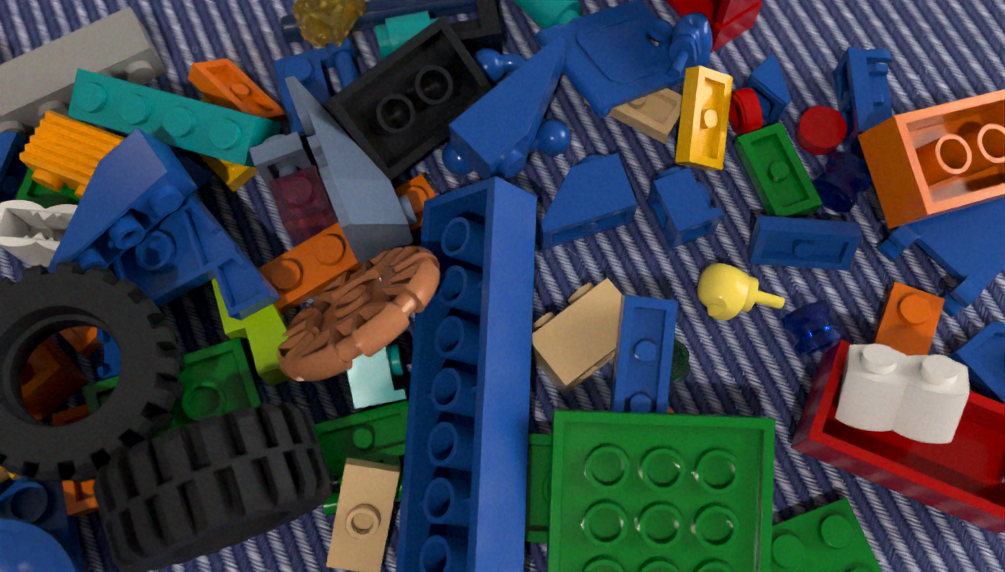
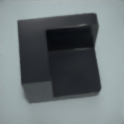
M476 0V19L449 23L471 57L476 51L483 48L493 49L499 52V54H503L502 31L495 0Z

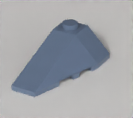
M293 75L285 78L336 217L358 264L376 258L387 250L414 243L409 226L417 223L407 195L397 198L391 181Z

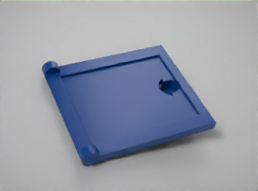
M633 0L580 17L566 26L560 23L548 28H542L535 35L536 41L542 47H545L559 34L566 40L564 68L562 71L590 104L598 118L607 116L614 107L683 83L685 79V68H683L677 79H673L668 75V71L673 63L669 56V47L674 29L672 24L664 19H657L641 0ZM646 36L660 41L659 45L655 46L648 42Z

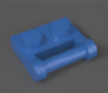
M336 38L330 41L326 47L273 61L291 133L297 131L304 145L309 144L307 135L297 114L285 78L294 75L318 103L322 105L331 98L324 74L325 69L336 67L342 89L358 78L353 62L356 53L353 42L348 38Z

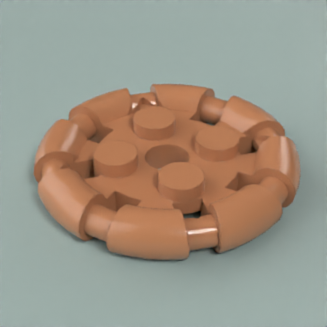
M416 245L406 246L405 248H393L382 252L376 258L363 262L362 268L352 274L347 271L314 297V304L310 308L302 309L288 325L287 331L282 335L289 337L277 349V363L281 372L288 378L299 382L323 380L353 367L352 360L364 354L366 357H372L409 327L408 317L413 312L421 313L432 299L440 281V264L435 254L427 248Z

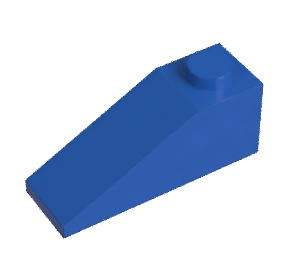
M560 34L449 124L452 148L484 180L494 176L509 179L524 166L564 68L566 40Z

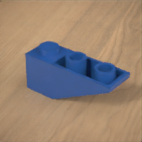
M137 127L99 161L47 268L50 273L56 272V265L59 262H77L85 271H89V268L93 265L107 269L129 248L140 243L145 234L166 215L176 211L182 205L183 200L198 188L169 145Z

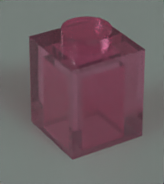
M316 165L269 181L282 223L296 245L303 243L338 222Z

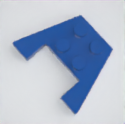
M194 192L183 200L182 205L176 211L166 215L150 229L140 243L129 248L107 268L118 279L127 278L139 286L158 308L215 277L227 312L231 318L242 320L280 300L278 292ZM97 328V342L104 343V366L97 367V381L100 382L120 375L121 354L113 338Z

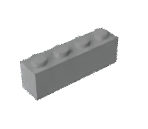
M130 6L0 64V135L6 131L18 133L25 139L35 134V128L40 126V119L45 118V111L48 110L67 116L77 68L139 85H145L153 78L166 73L167 71L146 29Z

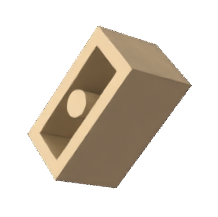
M608 277L595 287L591 282L585 284L569 298V307L557 316L549 312L532 325L531 357L563 397L615 357L622 294Z

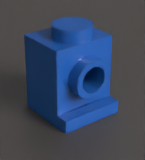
M672 167L660 173L653 181L647 198V202L670 249L714 233L724 215L720 206L710 209L711 200L709 193L701 181L696 182L689 167L683 170L681 167Z

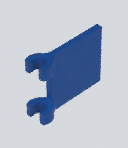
M1001 198L900 226L877 250L892 262L912 243L918 244L958 282L957 285L942 297L945 299L942 310L952 318L963 307L966 308L975 301L984 288L1005 268V200Z

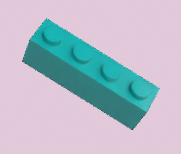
M77 68L67 115L71 118L129 134L138 127L168 145L249 167H255L249 148L262 144L271 136L279 135L281 123L79 68Z

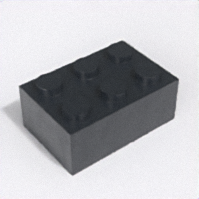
M441 16L321 106L391 181L450 135L449 124L491 91L493 87L444 16Z

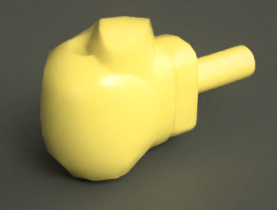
M723 263L709 265L703 270L698 282L697 294L699 301L707 307V314L720 321L730 320L740 311L749 312L755 302L777 309H782L785 303L784 297L759 291V281L757 278L749 276L748 273L736 267Z

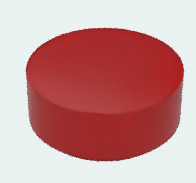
M750 87L731 91L728 119L733 131L738 136L759 130L763 125V115L759 99Z
M815 106L805 111L795 129L796 140L807 152L815 155H826L839 147L846 136L847 124L837 110L827 106Z

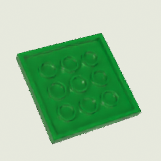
M552 409L546 572H771L775 418L747 415Z

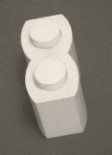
M10 200L0 203V247L27 264L33 266L41 264L44 267H48L78 205L61 204L45 209L37 203L26 200Z
M883 344L849 345L837 392L835 419L862 430H893L904 437L920 442L950 443L969 396L968 367L942 355L907 356Z

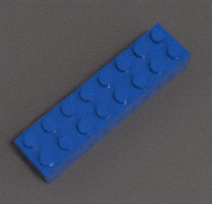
M496 176L424 201L420 247L427 248L435 254L440 264V281L425 309L421 313H415L396 572H523L537 196Z

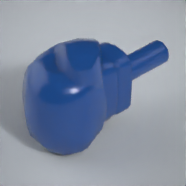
M691 12L683 15L675 24L669 47V56L673 62L668 71V75L671 78L677 79L683 68L686 69L699 65L705 66L708 64L711 58L710 50L713 46L710 22L705 14Z

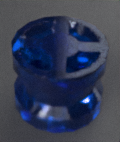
M847 152L833 153L825 164L826 171L817 174L812 183L823 206L835 212L847 213L857 203V193L866 191L873 180L868 166L863 160Z
M820 300L805 305L779 320L783 330L791 333L795 340L793 350L797 358L822 351L845 338L841 328L833 325L829 318L831 308L827 300Z

